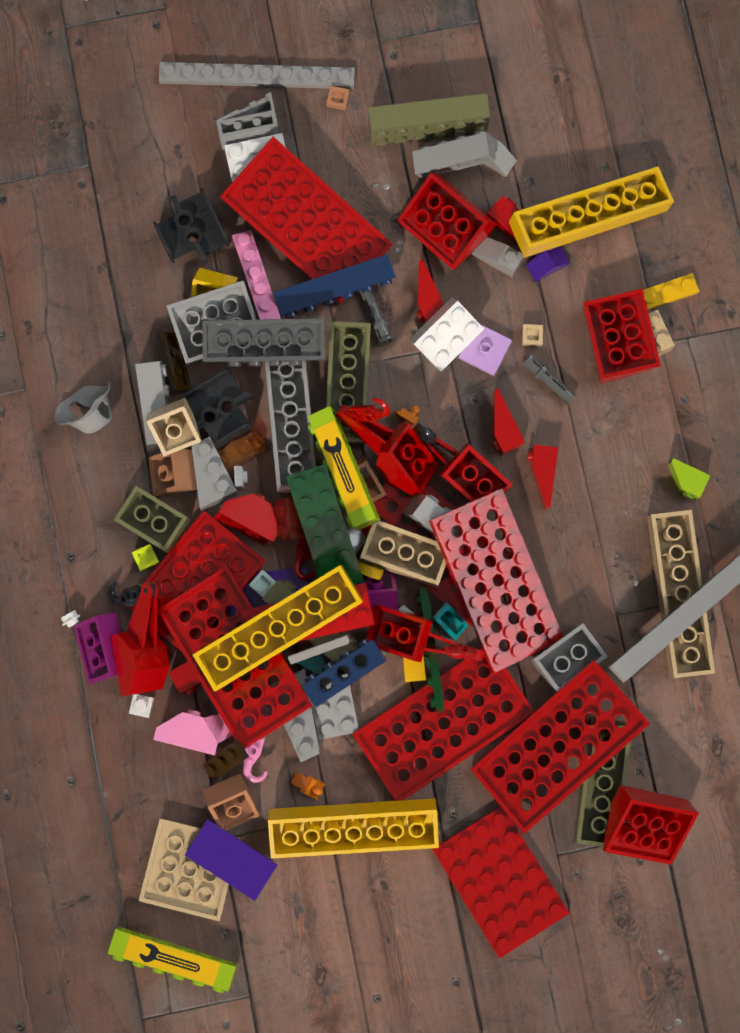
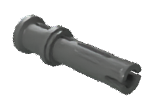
M359 290L373 323L371 328L375 331L379 340L377 342L378 345L384 346L393 342L395 337L390 333L389 323L383 318L373 291L362 293Z
M533 352L522 364V367H526L532 372L535 379H541L568 404L576 394L548 370V365L540 362Z

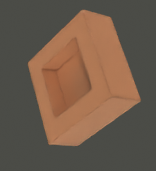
M330 86L326 106L346 111L350 89Z

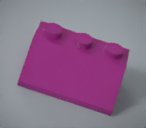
M383 569L384 572L381 580L362 574L364 582L361 583H367L372 610H374L375 604L398 609L395 573Z
M116 612L98 615L73 625L88 685L118 677L110 635L121 633L120 622Z

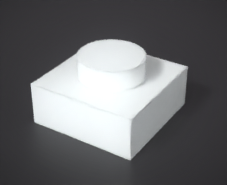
M234 466L236 489H245L244 483H248L247 471H244L242 466Z
M139 694L133 695L129 714L150 718L155 698Z

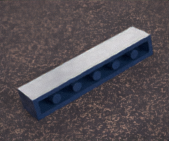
M386 254L273 292L281 317L285 315L287 319L296 316V311L304 309L305 312L317 309V304L323 303L326 306L335 303V298L342 296L344 300L355 296L354 292L361 290L362 293L373 290L374 285L380 284L383 287L392 284L395 274L389 255Z

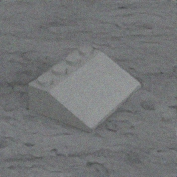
M244 281L167 305L187 365L203 360L202 321L256 320Z

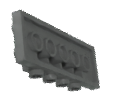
M324 318L202 321L203 362L229 363L230 367H240L241 363L249 362V366H261V362H269V366H281V362H289L290 366H300L302 362L326 360Z

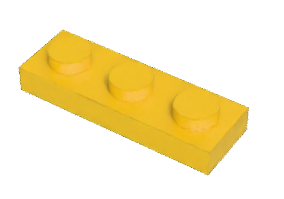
M693 273L644 289L643 292L647 309L651 310L698 294L699 289Z

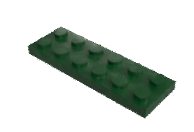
M326 463L287 475L286 479L319 578L342 565L354 585L364 582Z

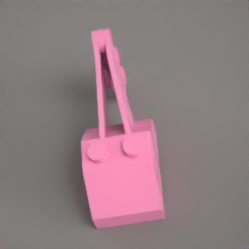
M264 705L261 713L265 717L269 716V709ZM188 709L187 713L182 712L158 726L153 740L216 755L219 743L232 737V734L220 714L203 718L200 717V712ZM247 716L244 719V725L247 728H251L255 723L252 716ZM265 737L245 749L249 757L244 760L243 773L253 783L263 781L268 773L264 771L259 777H255L251 773L252 765L261 754Z

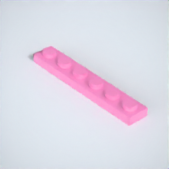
M248 230L232 235L259 320L281 319L252 231Z

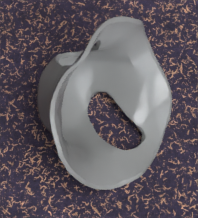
M108 383V386H85L59 403L55 411V423L70 425L85 434L94 433L105 427L112 419V411L107 397L111 383ZM76 402L90 409L81 418H78L70 412L69 407L72 403Z

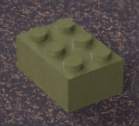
M135 486L114 518V521L168 554L190 522V519L143 489Z

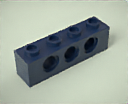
M366 638L357 644L359 649L353 653L348 650L339 656L341 661L333 664L331 661L322 667L323 672L316 676L313 673L304 679L306 684L302 688L315 708L387 661L374 639L369 641ZM358 654L365 655L367 659L365 665H358L355 658ZM339 666H346L349 669L347 677L339 675ZM323 677L331 680L330 688H323L320 681Z

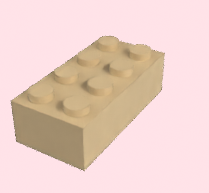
M381 521L372 524L360 556V561L435 588L439 585L446 565L437 541Z

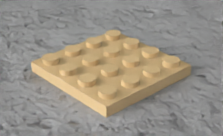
M163 818L159 819L139 901L216 921L221 920L229 884L185 856L202 828Z

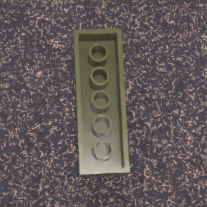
M487 93L368 107L371 145L376 144L377 146L386 145L388 142L400 144L414 139L415 141H423L430 137L441 139L447 135L459 137L465 135V133L473 132L474 134L478 131H487L490 120Z
M330 321L326 407L330 406L336 412L342 405L349 408L355 405H367L371 323ZM340 421L349 445L365 447L366 444Z
M280 579L262 599L268 604L280 602L295 593L294 589L296 586L288 579ZM339 632L308 640L317 646L345 636V634ZM349 634L351 639L349 644L324 652V654L336 664L341 661L339 656L348 650L353 653L359 649L356 645L358 641ZM358 654L355 661L358 665H365L367 659L365 655ZM339 666V668H341L347 675H349V669L346 666Z
M588 717V725H594L597 718ZM615 721L617 727L622 728L626 725V722ZM603 729L599 737L605 742L610 739L611 734L609 730ZM631 742L580 786L573 842L603 847L611 802L620 785L626 786ZM587 743L584 752L586 755H592L595 747L592 743Z

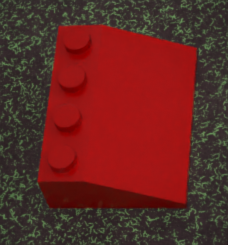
M430 173L397 219V222L452 270H455L487 238L497 224L443 176L435 173Z
M643 288L583 302L582 308L600 384L620 380L661 367Z
M620 785L611 802L603 851L672 865L699 813L688 799Z

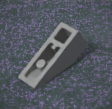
M488 237L471 253V255L513 278L524 258L523 254Z

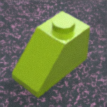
M673 458L668 466L678 492L682 493V497L688 500L699 499L710 475Z

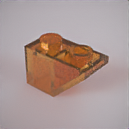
M257 432L232 441L219 454L228 469L231 470L234 466L244 465L264 453L269 447L261 434Z

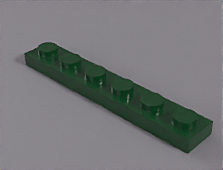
M419 588V594H416L417 607L421 606L422 614L418 615L432 621L428 588ZM432 623L430 632H433V633H434L433 623ZM428 636L426 645L436 647L435 638ZM427 651L428 654H424L425 666L430 667L427 681L428 687L433 688V695H430L431 708L435 707L436 713L444 712L437 653Z

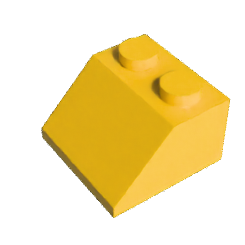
M199 268L193 278L191 297L237 283L238 277Z

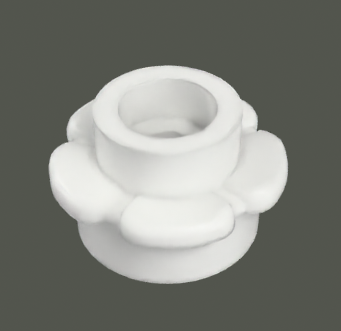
M74 610L61 618L63 621L62 626L67 624L69 628L77 624L80 615Z

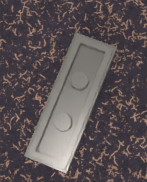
M348 634L288 656L289 662L294 664L349 644L351 642L350 636Z

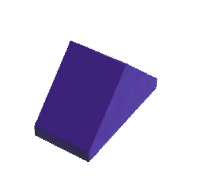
M556 247L543 251L527 263L526 267L534 281L537 282L570 265V262L562 247Z

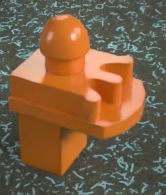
M413 406L410 408V412L401 408L400 411L395 410L394 415L414 428L419 421V418L416 416L419 414L420 408Z
M296 772L291 781L292 784L301 789V793L315 800H318V797L323 794V788L326 785L310 775L306 777L299 772Z

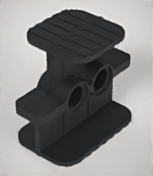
M200 188V193L181 202H178L175 195L172 196L171 200L177 214L159 223L153 222L172 263H175L174 259L196 250L203 265L208 263L205 255L225 245L227 248L230 247L227 235L203 188ZM184 218L190 219V222L186 225L180 224ZM193 235L199 237L196 242H190L189 238Z
M229 370L217 373V375L202 382L176 400L186 398L194 415L198 430L203 427L205 428L217 450L225 449L252 431L250 423L239 406L250 400L253 396L249 390L242 393ZM227 403L233 405L232 410L229 412L222 410L223 406ZM208 414L216 416L213 422H206L205 417Z

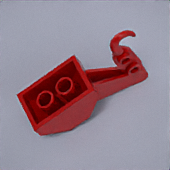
M372 398V401L380 404L383 409H379L375 405H355L350 408L342 405L335 414L337 419L350 428L378 455L376 468L385 480L410 495H420L439 464L409 423H399L397 428L392 430L376 422L382 417H387L391 412L389 405L379 398Z
M258 493L225 501L218 508L214 519L265 547L273 543L278 534L303 528L296 507L271 505V503L267 502L266 497ZM303 533L296 546L293 572L301 580H310L315 575V571H312L309 575H304L300 571L301 565L312 556L305 533Z
M375 604L373 610L375 624L369 626L366 638L369 641L374 639L380 650L416 662L422 661L424 651L446 654L456 659L482 661L484 650L470 647L430 632L431 620L410 612ZM428 636L450 643L451 646L439 648L428 646L426 643Z

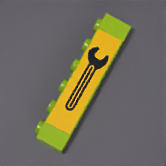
M329 406L309 415L310 423H308V427L311 433L316 435L318 440L315 442L316 447L325 457L323 464L326 463L328 471L332 474L333 478H331L334 489H338L340 494L338 500L341 507L345 508L348 513L346 520L349 526L361 530L380 521V518L341 423L335 415L336 411Z
M122 927L115 929L108 954L113 955L112 959L124 962L126 959L132 961V965L136 967H151L152 971L158 974L167 972L173 974L172 977L178 980L190 979L193 980L192 984L200 987L209 985L212 986V990L219 993L230 990L237 968V963Z

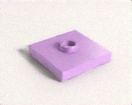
M481 325L484 330L460 353L458 359L494 376L512 340Z

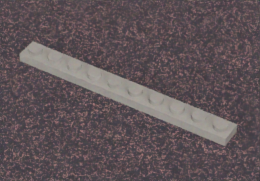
M160 62L159 65L160 84L330 89V86L354 89L355 68L180 62Z

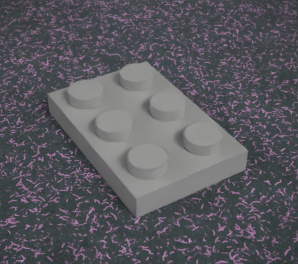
M345 672L339 673L342 677L348 676ZM323 677L320 681L323 688L331 687L332 683L329 678ZM350 685L316 708L313 705L312 709L319 740L352 734L359 730Z

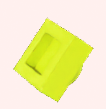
M151 544L132 552L141 572L160 563Z

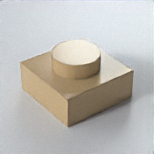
M523 324L522 346H542L543 325Z

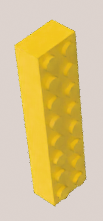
M654 167L513 213L509 224L525 258L667 212L674 200L659 167Z
M340 565L196 652L193 656L213 690L217 691L361 604L363 599L343 566Z
M435 798L269 809L268 813L271 858L439 848Z

